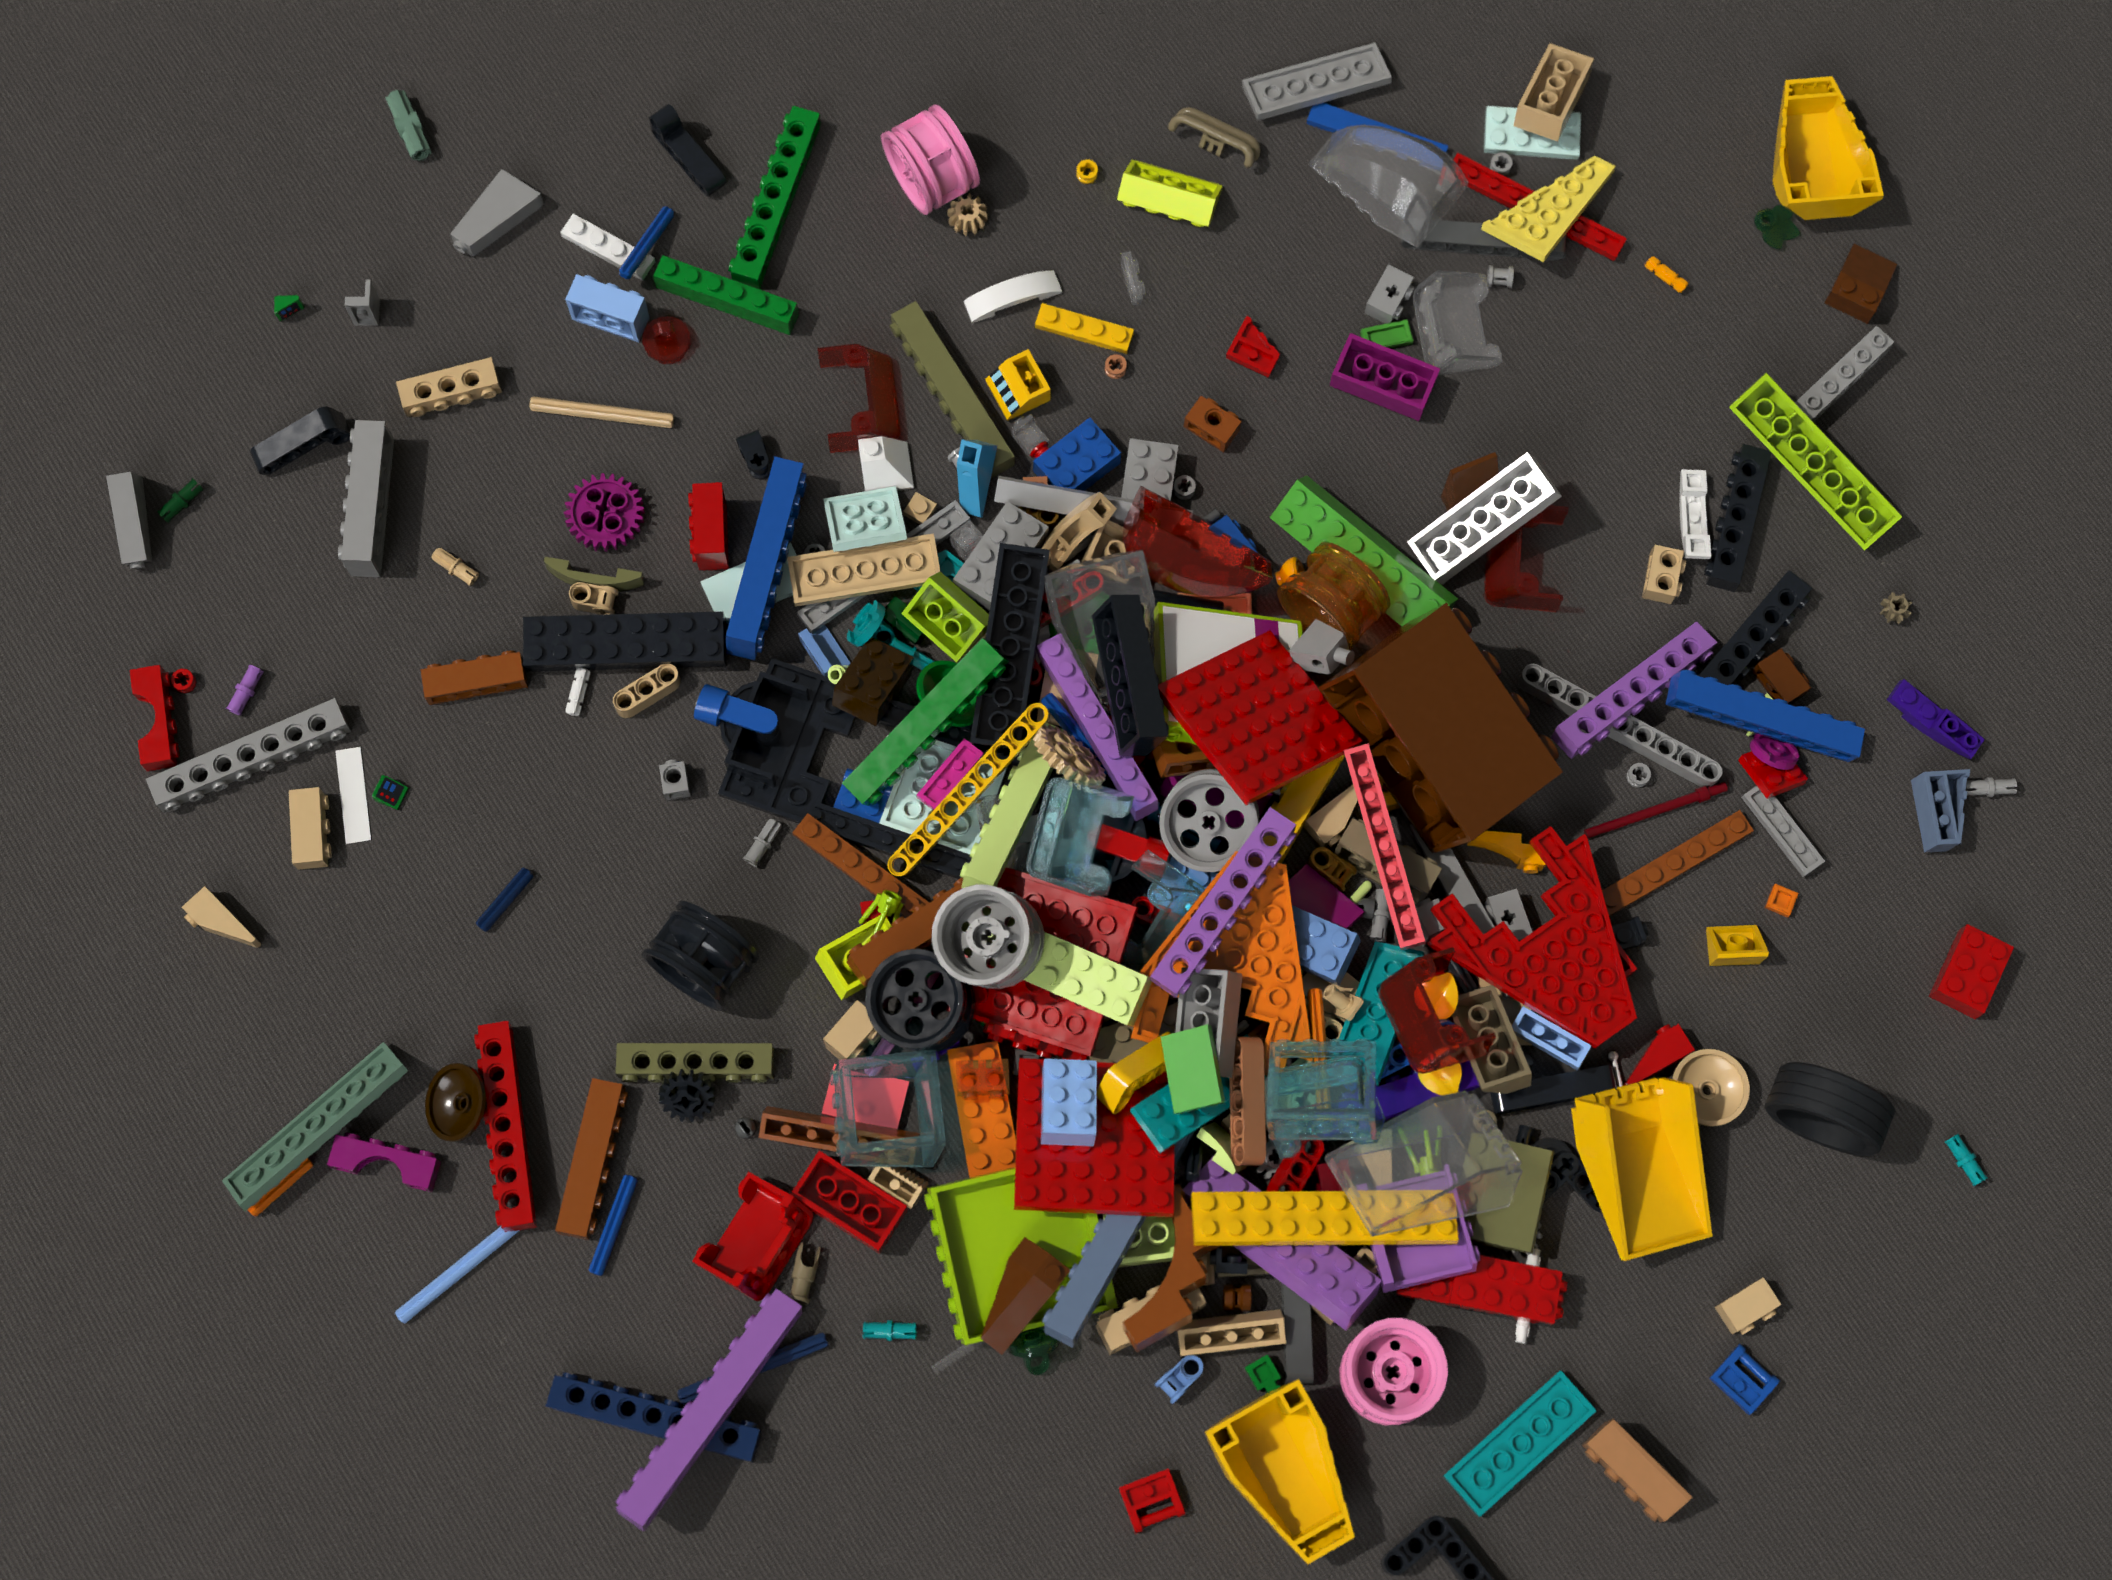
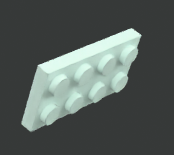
M1486 107L1484 153H1506L1508 155L1578 160L1580 155L1581 113L1572 112L1557 142L1513 126L1517 108Z

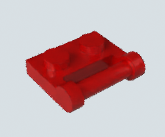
M1169 1468L1119 1487L1135 1534L1142 1532V1528L1173 1516L1181 1517L1185 1515ZM1171 1498L1172 1506L1138 1518L1136 1510Z

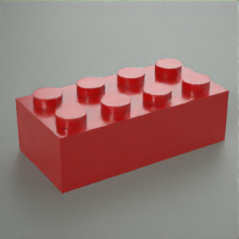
M820 1150L790 1194L812 1212L878 1254L882 1252L908 1211L905 1204Z

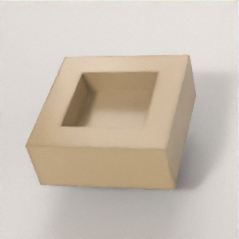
M916 492L903 511V515L918 524H922L932 516L937 508V504Z

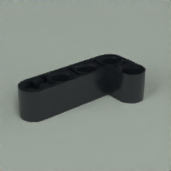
M670 104L665 105L649 117L651 130L655 138L705 196H710L727 183L720 169L682 127L678 113Z
M328 406L321 407L251 448L250 453L259 474L268 475L326 441L333 445H340L349 441L350 429L341 412Z

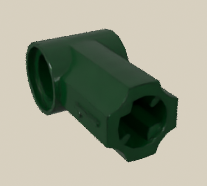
M894 597L885 607L883 620L893 630L899 631L916 646L926 635L901 614L907 605L899 598Z

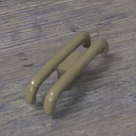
M1187 107L1181 109L1168 124V129L1171 132L1176 131L1178 125L1186 124L1203 132L1199 147L1204 149L1206 143L1209 142L1207 151L1212 153L1215 146H1217L1216 156L1221 157L1226 144L1241 150L1245 154L1244 166L1246 168H1251L1254 161H1257L1260 157L1261 149L1256 138L1195 108Z

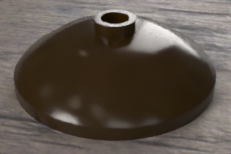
M453 1063L439 1070L428 1087L425 1100L426 1118L433 1133L442 1140L452 1142L461 1141L469 1137L476 1130L484 1115L486 1093L480 1075L469 1065Z

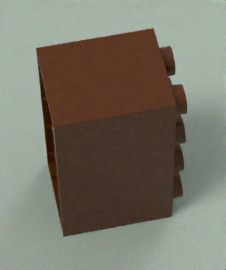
M1447 602L1409 621L1356 659L1350 666L1345 667L1318 687L1329 704L1342 715L1363 740L1361 745L1369 743L1377 775L1432 854L1473 841L1563 772L1556 762L1559 758V753L1554 743L1543 734L1537 735L1527 720L1530 716V710L1526 702L1514 692L1508 693L1498 678L1501 674V668L1497 660L1488 651H1480L1469 636L1472 632L1469 619L1459 609H1451Z

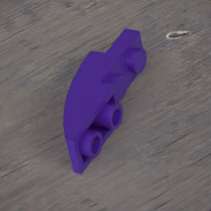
M1905 679L1898 682L1887 698V701L1903 713L1901 717L1934 741L1961 756L1972 759L1985 740L1947 708L1940 709Z

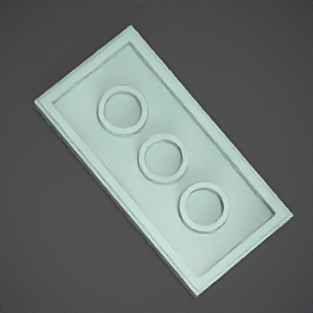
M789 543L788 557L797 556L791 543ZM788 560L786 564L783 563L782 580L780 586L777 585L776 602L793 595ZM746 562L700 581L713 611L724 612L726 624L730 622Z

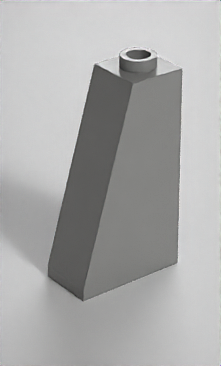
M501 169L450 233L454 248L462 254L467 252L474 257L540 209L544 204L541 194Z
M133 472L108 475L106 479L121 563L127 566L130 565V569L143 568L146 562H152L143 478L141 475Z

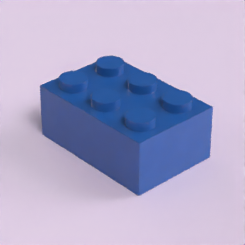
M1088 418L1033 460V472L1038 477L1047 476L1048 485L1085 491L1120 464L1121 452L1091 418Z

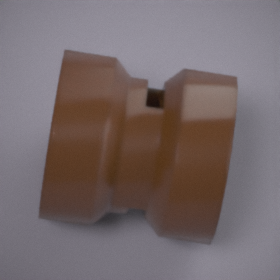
M1224 1284L1223 1310L1232 1311L1234 1308H1240L1241 1311H1250L1251 1286L1242 1285L1234 1287L1232 1284Z

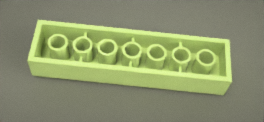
M985 907L982 911L985 916L990 915L991 908ZM1010 917L1007 924L1008 927L1015 924L1014 918ZM969 922L963 923L962 930L964 932L967 931L970 925ZM1044 932V949L1041 959L1034 971L1024 980L1133 1027L1152 984L1150 977ZM991 934V936L987 937V941L992 943V940H996V935ZM1010 943L1008 945L1009 951L1015 953L1017 945ZM966 948L964 954L971 957L972 950ZM992 958L989 965L995 967L996 962Z

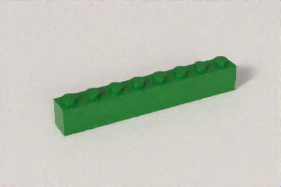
M982 638L860 763L842 784L861 804L867 806L876 804L883 796L882 791L887 786L892 787L898 782L901 777L899 774L905 768L909 769L917 762L918 758L916 756L923 749L926 751L936 742L934 738L940 732L944 733L952 726V719L958 713L961 715L971 706L970 701L976 695L980 696L988 689L989 685L987 683L993 677L998 678L1006 670L1005 665L1009 661L988 640Z

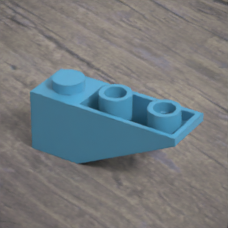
M961 440L957 459L959 502L967 514L980 518L983 517L997 445L979 440Z

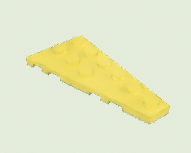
M1593 156L1575 167L1570 174L1565 177L1560 176L1550 186L1547 187L1545 185L1520 200L1517 206L1508 211L1505 209L1500 212L1498 217L1492 221L1487 220L1482 224L1481 230L1544 262L1614 173L1615 166Z

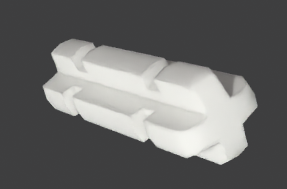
M577 668L574 678H576V681L573 680L568 698L570 703H567L565 712L571 716H579L582 706H580V703H583L588 685L586 681H589L590 671L585 668Z

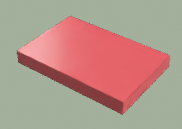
M834 1064L821 1114L843 1120L898 1129L909 1081L880 1074L873 1075L867 1071Z

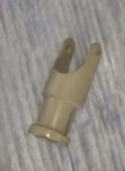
M801 1242L791 1277L793 1279L791 1293L787 1296L798 1304L809 1305L808 1295L811 1283L815 1281L821 1248L818 1247L812 1267H807L801 1261L803 1242Z

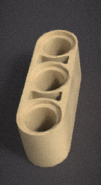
M662 664L619 690L613 697V704L617 714L623 718L633 717L677 690L681 682L677 668L672 664ZM666 674L674 675L673 680L669 682L663 681L662 678ZM643 688H653V691L650 694H641ZM624 700L632 701L631 705L627 708L619 707L620 703Z

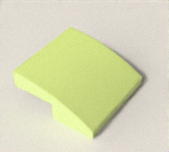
M1212 1122L1200 1129L1196 1137L1217 1151L1212 1161L1232 1175L1247 1167L1234 1164L1231 1157V1135L1220 1125Z

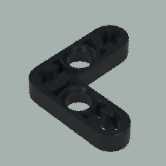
M1563 1150L1553 1156L1551 1168L1554 1167L1558 1170L1563 1165L1562 1158H1570L1568 1161L1570 1167H1562L1558 1171L1562 1174L1560 1177L1557 1173L1550 1170L1554 1181L1546 1189L1544 1202L1567 1182L1590 1208L1602 1213L1600 1205L1596 1204L1597 1199L1590 1194L1593 1191L1590 1180L1585 1188L1581 1189L1577 1186V1178L1583 1174L1587 1175L1583 1163L1569 1151Z

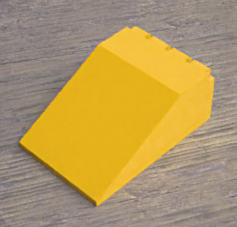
M1664 1077L1659 1078V1080L1652 1078L1640 1081L1639 1083L1617 1087V1090L1613 1088L1597 1092L1595 1095L1589 1094L1575 1098V1107L1571 1108L1576 1147L1620 1259L1627 1261L1713 1237L1693 1085Z

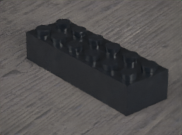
M1139 594L1111 595L1092 615L1119 756H1147L1168 737L1169 727L1167 722H1165L1163 713L1164 703L1162 698H1160L1158 689L1159 678L1155 674L1154 654L1150 649L1149 630L1144 620V606L1141 604Z

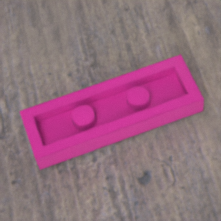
M964 738L917 793V798L934 810L984 756V753Z

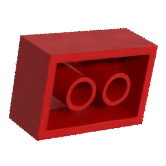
M722 482L692 484V493H688L689 508H691L689 529L692 533L690 554H692L693 563L697 562L699 571L729 569L727 502Z
M1966 924L1958 931L1929 997L1973 1019H1977L1985 1013L2014 947Z

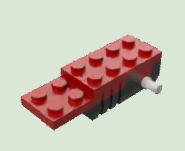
M1534 1248L1533 1254L1529 1253L1527 1256L1526 1264L1480 1255V1261L1477 1262L1475 1272L1398 1289L1395 1295L1517 1321L1515 1342L1526 1344L1530 1324L1550 1327L1555 1324V1319L1562 1318L1563 1308L1561 1306L1564 1301L1563 1293L1566 1292L1567 1282L1562 1280V1271L1539 1266L1541 1250Z

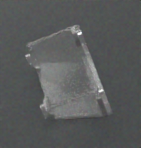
M1437 270L1414 290L1413 303L1425 363L1440 368L1438 375L1491 369L1503 362L1499 346L1496 344H1486L1479 303L1485 299L1489 291L1485 274Z

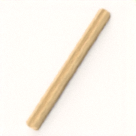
M534 396L530 399V409L537 412L672 428L674 424V416L671 413Z

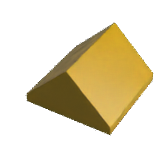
M1757 925L1706 927L1710 966L1761 964L1769 955Z

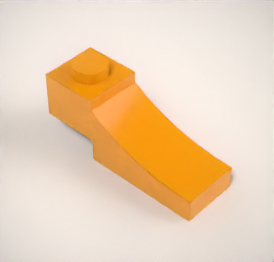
M1485 831L1473 841L1467 843V846L1488 849L1507 857L1517 864L1516 869H1521L1527 874H1536L1538 871H1542L1546 865L1531 844L1521 843V833Z

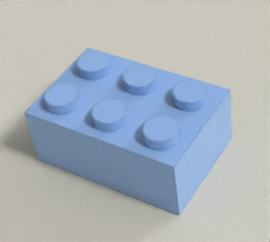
M576 274L565 299L572 320L636 342L640 341L650 318L645 298L640 293L621 290L612 283L604 284L598 282L589 275L583 277Z
M1044 1059L1042 1069L1041 1144L1094 1146L1096 1137L1097 1061Z

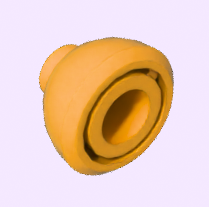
M1292 557L1285 561L1280 571L1275 573L1279 586L1284 585L1288 589L1296 591L1304 590L1306 587L1304 567L1297 557Z

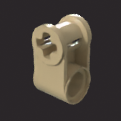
M577 582L570 587V601L576 610L596 613L598 615L614 614V600L619 594L617 589L610 586H598L583 582ZM579 593L587 594L584 600L575 599V596Z

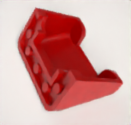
M748 1172L738 1186V1194L740 1199L744 1201L717 1245L706 1243L697 1250L692 1262L749 1298L761 1301L769 1293L813 1221V1212L794 1196Z

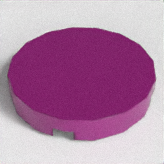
M1757 733L1750 742V749L1753 754L1762 762L1777 769H1793L1799 760V752L1792 744Z

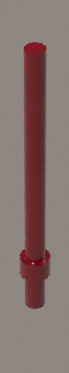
M1725 782L1710 787L1702 786L1696 788L1693 793L1584 830V834L1589 839L1697 801L1702 803L1710 800L1712 796L1728 791Z

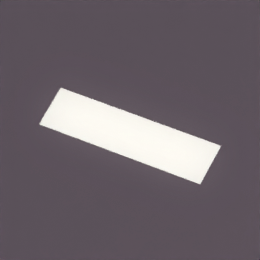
M361 747L336 750L346 844L371 840Z

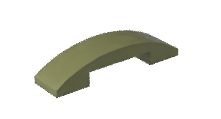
M544 558L547 570L558 579L570 585L583 582L598 586H610L621 592L641 587L645 583L643 573L618 568L616 577L572 571L569 560Z

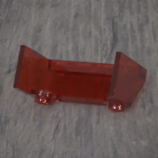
M859 344L817 348L820 368L847 365L851 368L864 367L869 411L858 412L852 417V431L827 434L830 453L859 450L858 439L883 436L900 440L899 411L893 362L890 356Z
M1548 506L1486 552L1484 599L1488 604L1496 607L1557 612L1563 601V595L1538 593V579L1531 573L1520 572L1523 527L1534 528L1540 523L1562 525L1569 507Z
M1453 947L1415 958L1385 979L1378 991L1379 998L1410 1066L1418 1073L1433 1072L1485 1056L1496 1038L1495 1034L1491 1033L1470 1040L1467 1032L1461 1026L1448 1025L1442 1027L1423 983L1431 981L1435 973L1447 969L1455 953Z

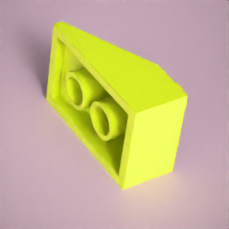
M880 915L823 946L815 957V960L841 1001L865 988L847 964V959L850 954L849 951L860 943L865 945L869 942ZM887 917L881 927V930L884 932L892 927Z

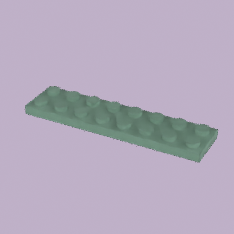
M384 1042L381 1043L225 1177L222 1182L238 1205L244 1211H247L251 1206L258 1203L260 1198L276 1187L289 1173L297 1169L311 1154L317 1152L333 1135L338 1134L348 1122L360 1115L362 1110L378 1099L391 1085L398 1082L408 1070Z

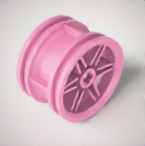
M937 104L929 107L928 111L923 110L918 115L892 128L891 132L886 131L882 133L881 142L890 167L909 200L922 214L928 215L932 212V208L939 209L944 204L967 193L969 187L974 189L979 186L980 177L978 169L965 139L950 116Z
M1387 1318L1366 1327L1348 1345L1340 1365V1384L1350 1406L1365 1419L1385 1426L1411 1422L1429 1411L1440 1399L1448 1376L1446 1356L1437 1338L1424 1326L1403 1318ZM1397 1341L1400 1344L1399 1350H1392L1390 1343ZM1367 1352H1374L1376 1359L1368 1361L1366 1358ZM1413 1357H1419L1421 1359V1365L1419 1367L1413 1365ZM1392 1367L1397 1370L1395 1374L1398 1377L1388 1379L1386 1376L1388 1372L1385 1370H1390ZM1366 1378L1373 1379L1374 1385L1372 1388L1364 1386ZM1412 1383H1416L1419 1386V1392L1416 1394L1410 1391ZM1388 1394H1393L1396 1399L1394 1404L1386 1402L1385 1398Z

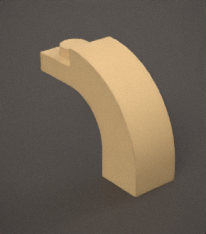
M1101 492L1095 493L1076 506L1045 539L1046 543L1041 549L1051 551L1049 568L1053 572L1060 569L1072 551L1086 536L1096 529L1105 526L1117 508Z

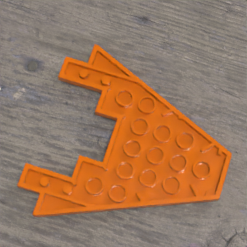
M1235 851L1139 973L1148 977L1151 976L1238 851ZM1253 856L1248 859V863L1252 867H1259L1262 865V860L1259 857ZM1277 863L1274 868L1269 866L1264 873L1267 878L1259 889L1254 887L1249 895L1252 899L1244 910L1239 908L1235 914V917L1238 919L1230 931L1225 929L1220 935V938L1223 940L1216 951L1212 952L1210 950L1204 958L1207 960V963L1203 969L1242 973L1241 988L1252 990L1245 1016L1270 1022L1264 1043V1075L1282 1080L1288 1055L1312 1061L1313 1053L1287 867L1285 864ZM1242 877L1233 880V884L1237 888H1245L1248 885L1247 881ZM1223 898L1219 900L1218 905L1220 908L1227 910L1233 906L1231 900ZM1208 919L1203 923V926L1206 930L1213 931L1218 927V924L1215 920ZM1193 940L1188 944V948L1193 952H1199L1202 950L1203 945L1201 942ZM1181 961L1173 965V969L1177 973H1181L1182 967L1188 968L1187 964ZM1153 982L1135 1021L1131 1038L1147 1043L1159 1036L1169 996L1171 995Z

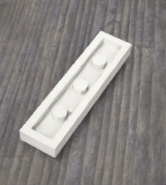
M572 214L560 232L563 238L618 268L622 266L634 249V246L575 214ZM647 254L633 276L643 281L654 265L655 258Z

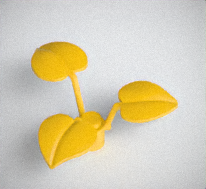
M1450 972L1428 978L1417 987L1415 992L1416 1004L1421 1010L1428 1012L1424 1018L1416 1019L1410 1028L1398 1030L1397 1035L1429 1020L1432 1014L1437 1019L1442 1020L1449 1018L1454 1013L1458 1004V988ZM1419 1037L1417 1041L1425 1042L1426 1037ZM1445 1051L1438 1052L1434 1057L1432 1054L1427 1055L1429 1060L1421 1062L1418 1066V1076L1421 1083L1428 1090L1438 1095L1455 1096L1458 1093L1462 1076V1067L1458 1058Z

